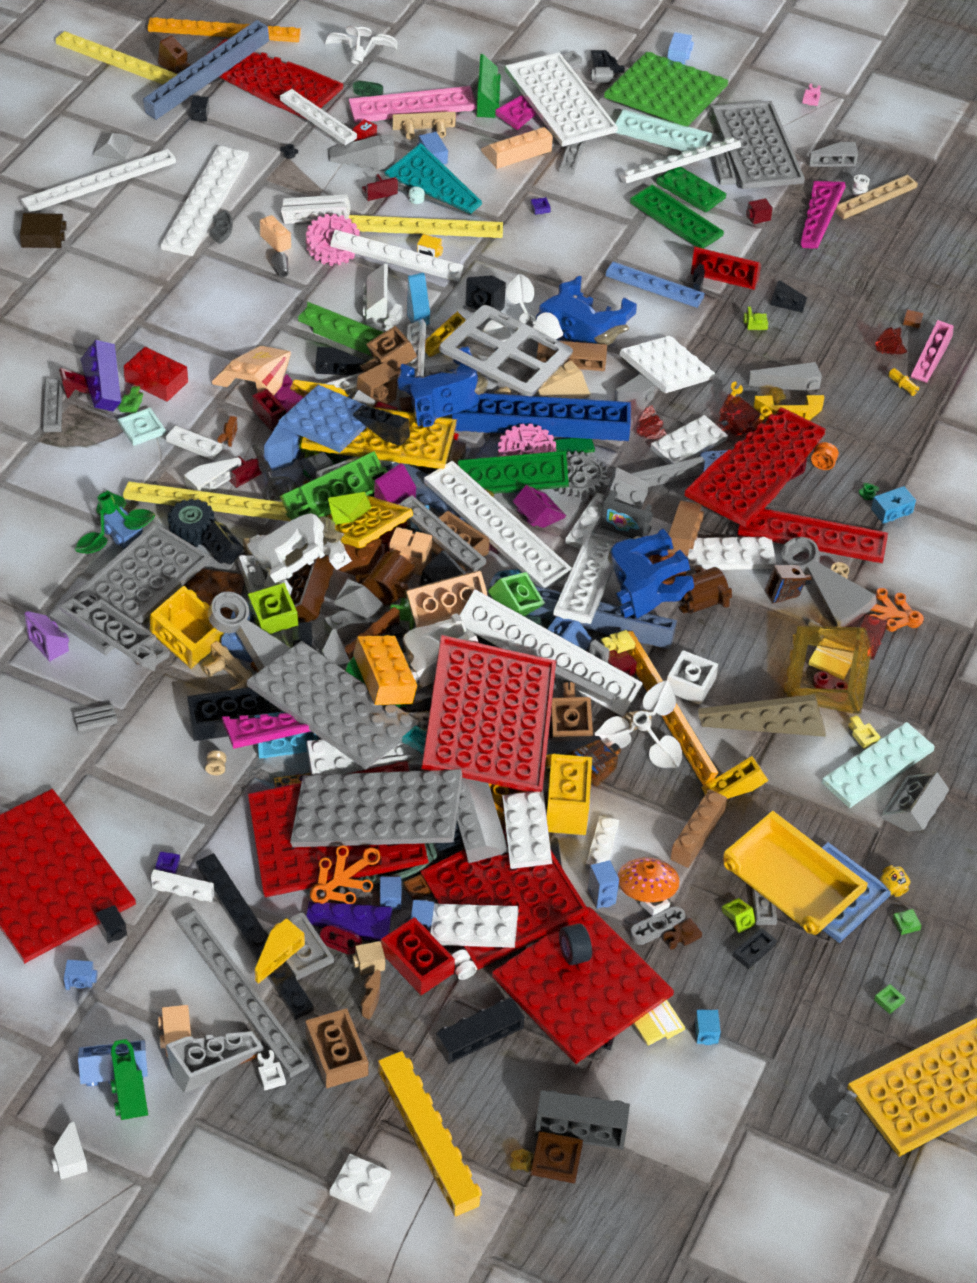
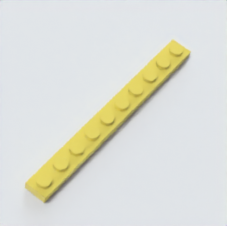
M66 31L56 38V44L162 85L178 75L172 71Z
M349 215V218L352 220L351 223H355L357 225L356 229H359L361 232L503 238V222Z
M129 481L123 492L124 499L175 506L177 502L181 503L182 500L199 499L201 502H207L212 507V510L216 512L291 521L285 515L287 511L283 502Z

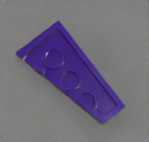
M309 901L306 917L311 925L321 928L336 925L358 934L363 940L371 942V940L381 941L382 938L389 934L393 911L392 907L340 903L321 904Z

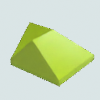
M365 492L328 498L335 525L353 522L371 509L370 501Z

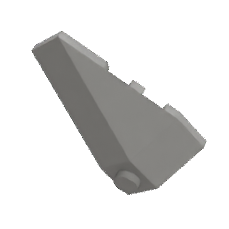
M250 1031L227 1033L226 1036L213 1037V1035H206L205 1038L193 1039V1036L184 1037L167 1044L166 1049L172 1076L183 1093H187L204 1086L253 1055L261 1052L263 1046L254 1033Z

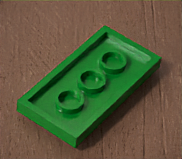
M681 166L668 170L658 177L656 181L657 185L705 213L726 199L727 193Z

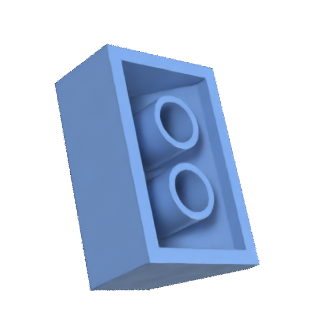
M145 1040L133 1041L130 1043L134 1050L136 1069L142 1070L144 1079V1077H148ZM113 1044L79 1048L80 1084L96 1086L99 1085V1082L108 1081L111 1084L110 1080L115 1079L111 1056ZM118 1044L115 1052L118 1056L124 1057L128 1054V1047L125 1044Z

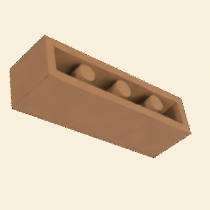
M560 341L573 349L572 355L565 363L572 361L581 370L605 371L606 344ZM538 342L537 360L546 363L557 351Z
M680 501L668 534L673 544V549L668 550V553L675 554L678 550H681L685 556H688L690 549H694L695 540H697L698 531H700L701 522H703L704 511H701V504Z
M710 789L708 790L673 844L670 860L687 868L690 867L724 814L727 797Z

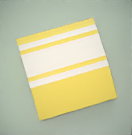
M824 637L810 658L809 665L844 680L860 651Z
M667 1000L633 1023L647 1046L663 1037L669 1039L685 1030V1026Z

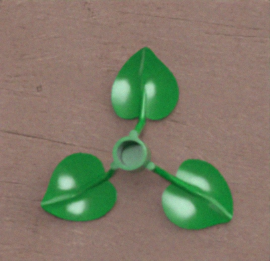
M107 490L97 497L99 503L96 512L101 519L100 534L92 532L84 535L78 541L74 550L79 553L89 554L105 547L108 542L107 538L103 537L104 515L112 514L117 510L126 519L124 522L125 527L130 530H136L149 524L154 519L155 513L146 509H135L129 515H125L119 507L124 508L126 500Z

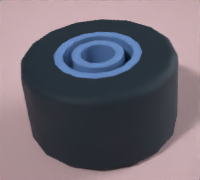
M574 924L560 929L559 944L565 961L569 965L589 961L592 958V944L584 925Z

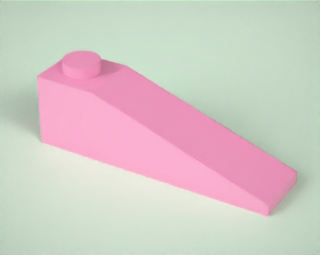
M937 320L912 372L911 378L925 383L928 382L953 336V325Z

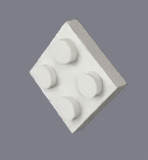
M349 1154L330 1189V1195L371 1213L391 1176V1171Z

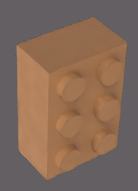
M449 511L439 517L441 521L483 557L489 554V538ZM432 539V552L438 555L444 549ZM452 557V559H453L465 572L468 571L464 566H462L456 559H454V558Z
M347 1008L305 1021L306 1037L326 1089L368 1076L369 1062Z

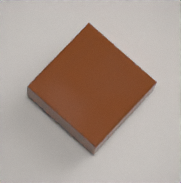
M907 310L903 325L920 328L924 313Z
M421 874L403 882V887L412 900H417L431 894L430 888Z

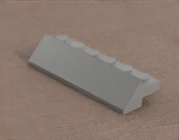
M89 596L79 601L73 598L59 606V610L141 666L155 671V666L170 655L169 650L156 642V635L102 599L96 602Z

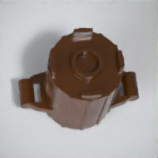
M393 549L391 552H386L369 574H358L355 577L357 583L364 585L384 606H390L398 598H407L405 590L409 589L408 582L414 574V562L410 563L403 555H400L401 551Z
M697 566L695 568L696 573L689 575L693 577L694 588L688 591L680 600L682 607L679 610L683 614H692L717 604L725 608L729 607L730 598H732V588L728 587L723 572L717 567L704 569L701 566Z

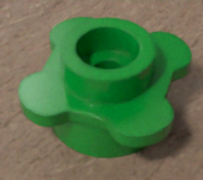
M863 483L859 494L865 500H873L876 493L879 492V487Z

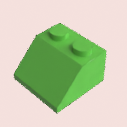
M527 572L500 578L488 590L493 600L522 616L528 615L545 604Z

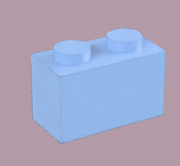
M674 32L667 58L685 65L686 60L690 59L694 46L692 35Z

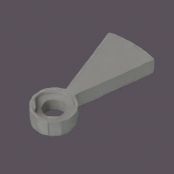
M797 537L789 540L784 545L781 552L783 564L798 565L804 574H810L838 630L860 619L877 603L875 594L820 564L818 546L813 540L806 537ZM798 553L809 555V558L803 562L793 560V557Z
M234 592L218 594L208 609V619L211 625L223 633L236 632L259 671L291 649L247 620L249 606L242 596ZM223 607L232 609L235 612L236 618L226 619L222 616L220 609Z

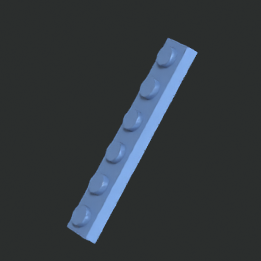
M612 262L606 271V277L696 308L699 307L704 299L705 293L616 262Z

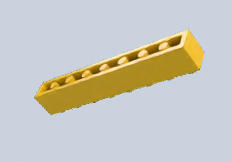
M403 1051L378 1060V1073L454 1216L456 1217L479 1207L480 1197L482 1196L481 1189L477 1183H473L468 1165L463 1164L459 1148L453 1146L451 1134L447 1128L444 1129L439 1111L433 1109L432 1099L428 1092H424L420 1076L415 1075L413 1072L414 1068L410 1058H406Z

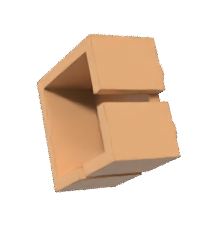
M396 527L390 541V552L393 549L401 551L400 555H403L410 563L414 562V574L422 575L423 569L431 562L432 535L420 532L413 534L411 530Z

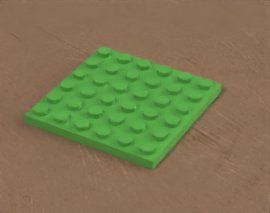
M646 52L605 92L604 98L688 127L728 86V80L721 76L710 74L707 71H701L695 67L684 65L681 62L672 61L667 57Z

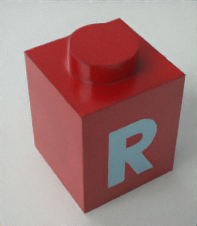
M365 119L353 128V131L357 133V139L354 142L377 136V125Z

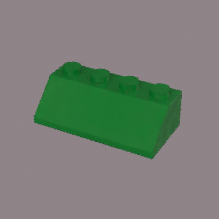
M480 54L477 117L495 118L496 109L499 108L501 74H498V67L484 54Z

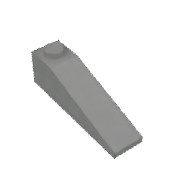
M816 362L759 369L749 372L748 385L799 391L820 389L822 375Z

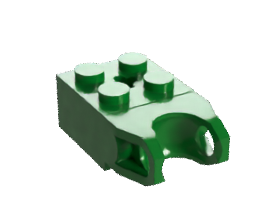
M127 1039L117 1040L111 1048L115 1079L110 1080L112 1094L117 1093L118 1102H114L115 1114L120 1116L121 1120L148 1116L142 1070L136 1069L133 1046ZM118 1044L127 1045L128 1054L126 1056L120 1057L116 1054L115 1049Z

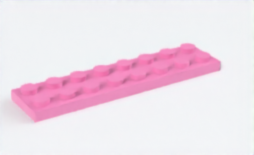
M471 86L349 99V107L354 123H360L364 119L367 121L392 119V116L395 114L477 110V103Z

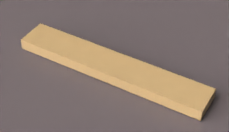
M905 175L838 204L834 212L844 220L917 188L918 183L909 175Z

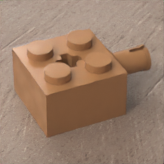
M394 326L366 344L373 358L360 365L363 372H366L385 362L393 370L397 371V369L401 368V364L411 362L417 355L410 341Z
M384 362L357 377V389L375 400L373 408H375L378 402L388 405L396 400L397 379L401 368L395 371Z
M568 682L563 683L564 698H552L550 716L551 738L593 736L591 698L575 697V683L570 682L569 689Z

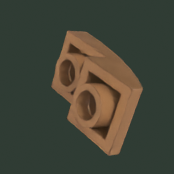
M376 969L372 976L369 975L364 984L366 995L361 1002L362 1016L369 1020L377 1007L380 996L381 974L378 969Z

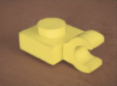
M627 630L601 639L605 647L610 651L615 649L617 653L635 648V641Z
M857 715L850 718L851 723L848 724V727L853 731L852 736L863 749L880 740L881 737L870 723L864 725Z

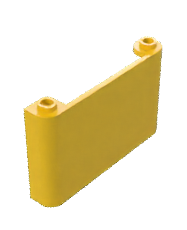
M774 811L770 812L724 852L723 861L727 870L736 874L802 926L807 933L817 935L866 891L868 885L862 878Z

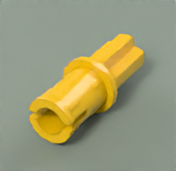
M896 368L889 371L888 376L898 383V387L904 388L911 396L917 393L915 390L919 391V387L911 382L908 376H904Z

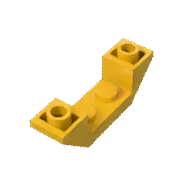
M807 395L805 405H774L772 396H755L753 411L761 415V407L767 405L772 414L775 415L779 408L783 407L810 421L822 411L824 395Z

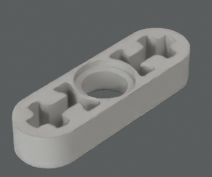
M671 907L635 924L631 929L630 938L632 942L643 945L664 935L666 932L673 931V926L685 920V912L680 907ZM655 922H659L663 924L664 927L661 929H656L652 926V924Z

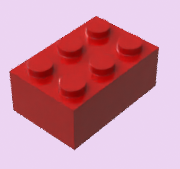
M143 347L124 365L125 382L133 386H140V389L168 402L188 383L187 366L148 347Z
M415 917L381 939L385 958L421 996L454 974L455 959Z

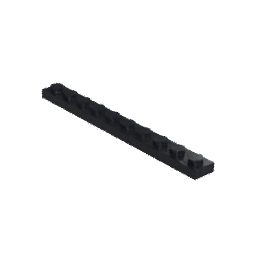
M213 853L197 860V869L206 882L214 883L215 897L258 962L269 936L216 855ZM286 962L267 976L295 1020L314 1011V1005Z

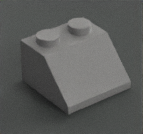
M616 467L602 499L606 500L610 491L618 493V502L641 509L648 493L649 483Z

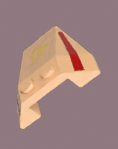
M259 346L232 360L213 379L212 384L228 387L235 378L256 382L257 392L268 389L275 395L282 386L291 351Z

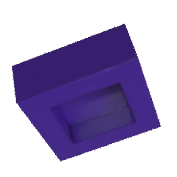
M547 197L531 199V207L535 215L551 213Z
M160 851L155 870L176 874L181 860L180 854Z

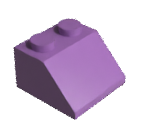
M29 611L24 613L28 639L49 662L69 651V638L65 632L62 633L59 630L55 621H51L46 615Z

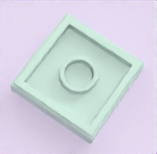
M151 408L118 419L119 426L133 446L166 434L165 428Z

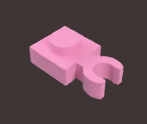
M810 84L809 89L805 91L802 103L818 106L821 86L818 85L817 88H813L812 84Z

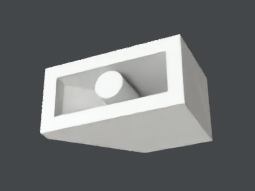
M71 1122L53 1148L55 1158L51 1159L54 1172L59 1171L61 1179L88 1171L75 1123Z

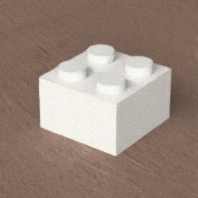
M683 650L667 677L674 695L702 705L716 679L718 664Z

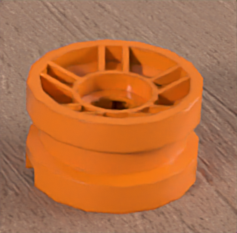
M818 443L811 456L812 464L821 470L832 469L839 455L838 449L831 443Z

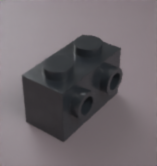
M215 521L212 522L201 537L205 543L204 546L215 555L214 559L221 564L232 565L244 549L226 525Z

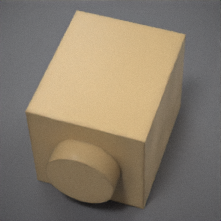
M381 941L355 946V955H352L354 968L358 967L360 975L374 973L376 969L380 971L385 970V956Z

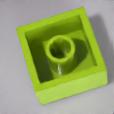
M285 583L248 594L249 607L259 628L268 634L298 626L297 611Z

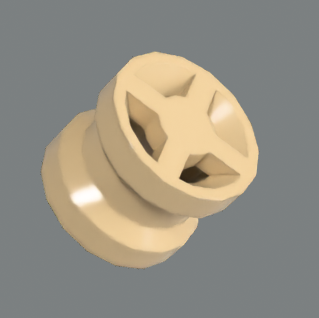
M836 562L831 566L832 571L846 579L848 578L849 567L845 563Z
M210 751L207 754L205 766L207 773L222 775L225 772L227 759L225 753Z

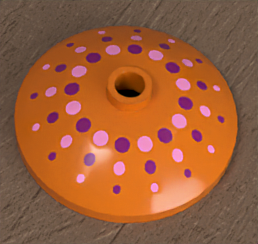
M650 857L633 859L625 863L618 872L619 888L627 896L638 901H664L672 897L679 888L680 880L678 873L671 865L660 859Z

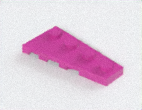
M288 713L279 714L278 717L268 716V714L260 715V718H248V715L240 716V719H230L229 716L222 717L223 725L233 749L310 732L307 724H300Z

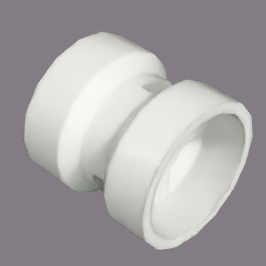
M858 174L854 177V185L851 190L854 196L857 197L868 191L867 187L870 180L866 175Z
M459 950L452 954V957L455 959V973L460 980L468 979L476 973L477 967L473 961H470V955L466 950Z

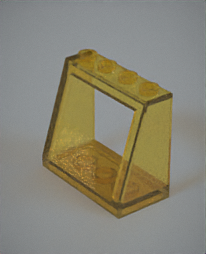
M797 626L796 634H793L794 648L790 650L791 664L787 667L788 680L784 683V693L788 697L815 694L819 707L861 714L872 652L866 628ZM808 645L854 653L848 690L800 688Z

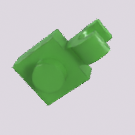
M133 386L130 394L124 395L118 406L120 412H137L143 398V393H139L140 386Z

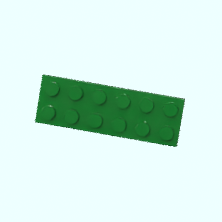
M653 184L630 198L632 205L698 248L704 249L724 235L722 229Z
M566 451L458 460V466L489 494L520 492L526 485L538 490L569 487Z

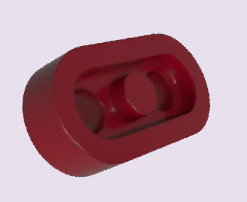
M819 671L814 675L813 686L819 691L836 700H844L848 697L850 688L846 682L825 671Z
M336 925L326 926L320 932V938L327 947L348 955L355 953V946L362 945V940L358 934ZM330 932L335 933V939L330 937ZM350 939L354 941V946L349 944Z

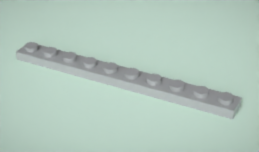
M195 910L178 919L179 927L269 1050L273 1051L274 1057L280 1062L288 1076L292 1078L308 1069L309 1062L198 912Z

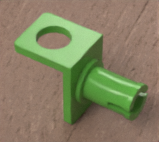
M401 598L400 605L392 604L390 610L393 607L400 610V620L410 622V631L414 629L415 622L408 600L405 601V598Z

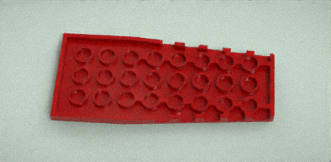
M224 39L215 48L226 42L228 39ZM253 52L219 76L263 101L304 119L306 118L280 101V95L293 89L321 109L343 89V83L289 61L287 64L283 63L281 58H269L268 54L264 52L261 55Z
M780 407L775 415L771 414L768 417V421L764 424L760 423L756 431L753 433L749 432L745 440L738 441L733 450L729 449L715 460L685 490L684 496L747 527L777 496L825 435L826 429Z

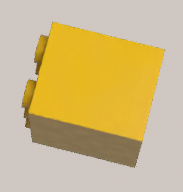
M183 586L150 614V632L156 635V639L192 669L211 652V644L216 641L222 642L221 638L224 633L211 625L208 619L209 605L199 600L192 590H188Z
M552 754L546 815L548 832L586 835L590 804L592 757Z

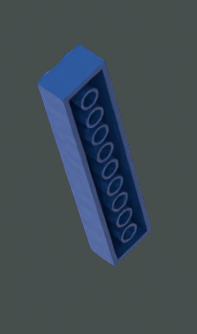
M483 393L480 394L479 402L475 406L452 414V419L457 420L455 431L505 434V431H511L513 426L518 428L520 424L525 426L533 424V427L541 426V430H548V435H553V437L629 441L631 402Z

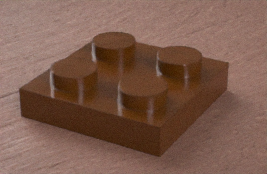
M539 1131L531 1175L575 1184L583 1140Z

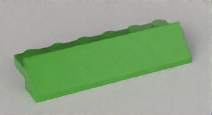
M308 301L307 307L298 316V322L313 327V333L369 356L372 355L366 344L384 333L376 328Z
M375 451L281 495L280 498L287 511L285 515L291 521L311 513L318 518L331 514L328 498L365 492L368 496L374 493L375 480L387 473L385 467L382 468Z

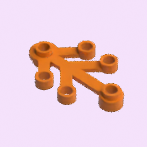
M885 588L877 589L876 598L881 600L885 606L875 604L871 608V611L882 614L879 616L876 614L869 615L868 625L876 627L879 623L887 621L886 629L894 632L906 625L911 628H917L923 623V615L910 608L906 603L905 594L897 593L895 595V604L900 605L903 610L899 611L887 597L888 591Z
M339 846L336 850L337 862L334 879L326 884L328 870L331 868L332 863L330 859L322 858L319 862L320 874L318 884H315L310 890L311 899L315 903L321 904L326 903L329 899L353 904L356 901L354 893L347 892L343 894L332 890L337 886H344L370 892L373 889V883L370 880L360 881L349 878L368 864L375 865L380 860L379 851L375 848L367 849L362 859L344 871L345 859L349 854V850L346 846ZM345 848L347 851L346 855H339V849ZM374 853L376 855L375 860L370 861L368 854ZM322 861H329V867L323 868L321 866ZM369 882L371 884V888L369 890H365L363 888V883ZM320 889L325 892L322 898L316 895V892ZM348 894L354 896V900L352 902L346 901V896Z

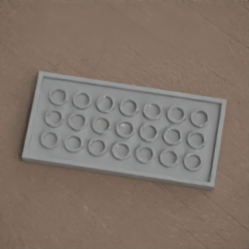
M772 100L712 105L711 112L722 139L734 137V139L739 140L741 143V147L728 152L742 189L804 183V175Z
M154 523L64 603L73 598L79 601L86 596H89L96 602L102 599L140 625L152 612L211 561L210 556L159 524ZM59 607L50 614L52 621H55L56 624L102 654L107 655L115 648L59 610Z
M302 641L247 680L249 688L283 712L293 716L300 724H307L310 731L364 769L369 768L401 743L402 736L415 725L417 727L420 726L419 721L394 704L374 705L368 688L364 683Z
M439 770L303 775L290 843L292 847L453 842L463 776L462 771Z

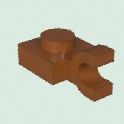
M230 416L228 423L225 422L224 434L218 437L219 443L222 444L223 441H228V446L232 447L238 430L237 417Z

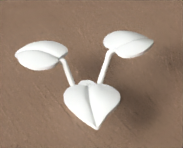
M354 25L346 27L348 34L357 35V45L354 48L352 46L353 39L342 33H329L325 44L349 43L351 62L354 64L363 63V57H366L372 42L377 45L393 47L396 50L398 47L396 39L392 36L378 34L370 39L364 51L363 47L359 46L360 36H371L372 31L366 27Z
M518 274L509 283L506 289V296L511 303H520L524 313L519 316V321L554 339L563 336L559 321L553 314L542 313L535 321V318L528 313L523 302L529 303L533 300L534 287L527 277ZM494 319L487 323L483 331L502 342L511 337L508 326Z
M667 680L662 681L646 693L643 699V707L647 711L635 713L633 717L634 722L631 723L630 729L629 723L625 718L616 716L608 719L595 732V736H600L601 742L608 747L616 743L620 748H624L631 742L629 733L635 727L640 731L647 730L657 743L649 751L652 763L661 768H677L682 760V749L679 742L669 735L664 736L659 741L650 728L651 720L649 716H654L656 713L664 716L674 710L676 698Z

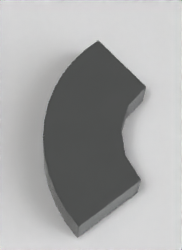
M227 210L213 216V222L216 225L209 231L210 237L219 244L223 243L231 235L233 229L232 217Z

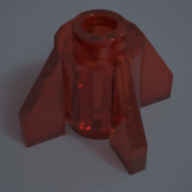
M892 327L886 328L877 338L875 343L876 349L882 354L901 355L907 353L905 346L902 345L901 327L894 330Z
M652 405L644 409L637 422L638 427H636V430L640 437L661 439L667 433L664 428L660 430L664 422L657 414L653 416L656 412Z

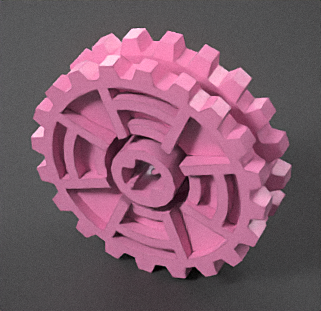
M325 214L323 218L321 216L317 217V221L313 220L311 225L307 227L306 248L310 250L309 255L315 256L314 260H320L321 264L324 265L329 263V266H333L336 263L339 266L341 262L348 263L349 259L355 258L356 253L331 247L330 244L335 230L360 236L359 229H356L357 225L351 223L352 220L350 218L345 219L343 215L338 217L337 214L332 216Z
M520 424L518 428L513 426L511 431L506 430L505 436L502 435L500 437L498 457L556 452V441H553V435H548V430H541V426L533 427V424L528 426Z

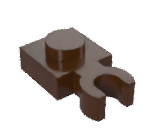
M691 918L673 926V932H666L663 935L664 942L667 940L673 941L669 943L670 950L675 949L680 942L686 946L702 938L701 930Z

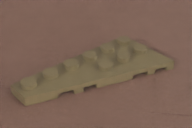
M815 694L698 709L702 727L826 737L825 726Z

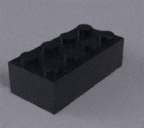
M249 687L187 696L194 741L228 737L222 717L229 716L230 719H240V716L248 715V718H255L254 715L271 713L269 701Z

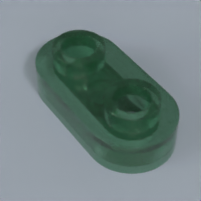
M360 80L353 83V92L359 96L383 95V86L379 83Z

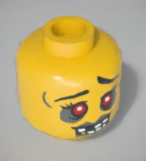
M890 865L882 870L883 874L880 877V881L891 891L890 896L899 897L909 890L911 881L902 867Z

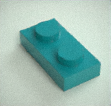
M415 725L402 736V742L423 754L426 731Z

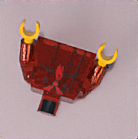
M734 381L731 384L732 392L727 395L720 409V422L717 426L722 431L729 430L736 436L743 433H753L757 430V426L764 422V419H768L772 411L769 410L767 405H764L760 409L761 413H759L740 396L735 397L736 394L742 393L743 387L740 385L738 389H735L737 382Z

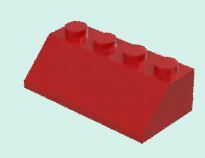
M694 247L691 267L692 275H694V271L700 263L704 265V278L755 290L760 277V262Z

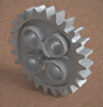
M575 451L574 455L568 452L569 487L559 488L558 493L565 492V496L572 494V498L578 495L579 499L582 498V495L588 498L589 494L595 496V492L600 493L602 482L607 479L606 466L602 465V461H597V457L591 458V454L584 456V452H582L581 455H578L577 451Z

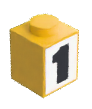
M423 234L417 243V252L438 258L443 253L442 239Z

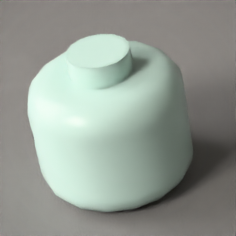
M413 187L409 190L408 199L411 203L420 204L424 201L425 192L422 188Z

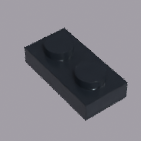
M761 928L733 952V957L749 969L776 946L777 940Z

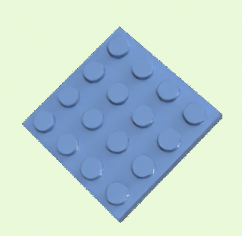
M317 385L279 420L280 427L339 453L367 428L353 416V413L364 404L320 385Z
M828 842L822 849L868 883L866 891L823 929L825 933L840 943L891 895V891L880 880Z

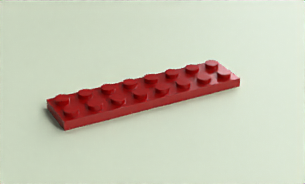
M763 509L747 527L739 525L738 536L766 537L772 539L774 543L784 545L793 538L806 537L817 544L820 552L883 564L888 532Z

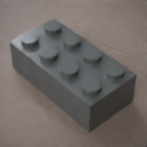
M541 1090L535 1136L538 1137L540 1131L582 1139L583 1144L623 1150L630 1104L620 1100L609 1101L602 1100L599 1097L589 1098L577 1094H563L553 1090Z

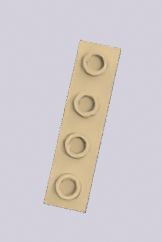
M455 112L395 114L392 116V129L405 130L406 138L413 139L415 137L414 129L436 128L439 137L443 138L446 136L447 127H455L456 114Z
M218 641L211 644L214 661L204 666L207 676L211 677L215 673L225 670L238 683L228 690L248 688L247 680L253 676L252 672L249 669H245L240 660L230 654L226 646H222Z

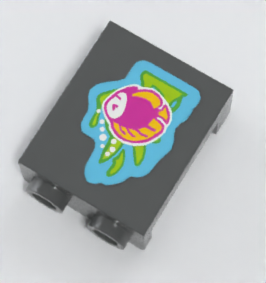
M610 491L603 506L601 528L632 539L635 536H648L651 531L649 523L653 517L651 512L652 505L648 504L645 510H641L618 502V493Z

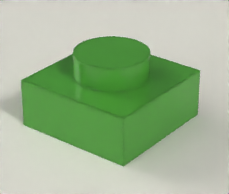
M913 909L893 915V920L901 935L921 929V924Z
M889 984L875 995L874 1000L891 1014L905 1002L906 998Z

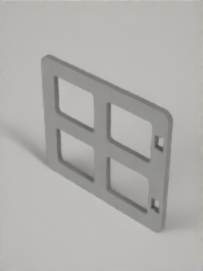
M482 305L439 346V351L526 396H533L573 353V349L570 346L488 305ZM487 318H492L516 332L505 342H502L478 330L477 327ZM467 337H472L496 349V351L486 361H481L456 347ZM528 338H531L557 352L544 363L518 350V348ZM508 358H513L538 372L527 383H524L498 370V368Z

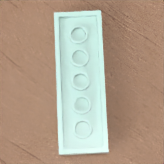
M623 109L615 123L618 127L616 133L620 135H626L679 151H694L700 146L707 147L712 139V133Z
M906 722L822 779V784L847 807L851 808L932 753L935 746Z

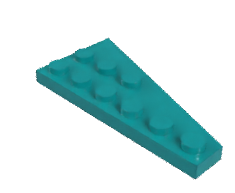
M422 143L384 172L385 176L389 178L396 177L398 182L411 188L420 187L424 190L425 194L469 214L482 205V201Z

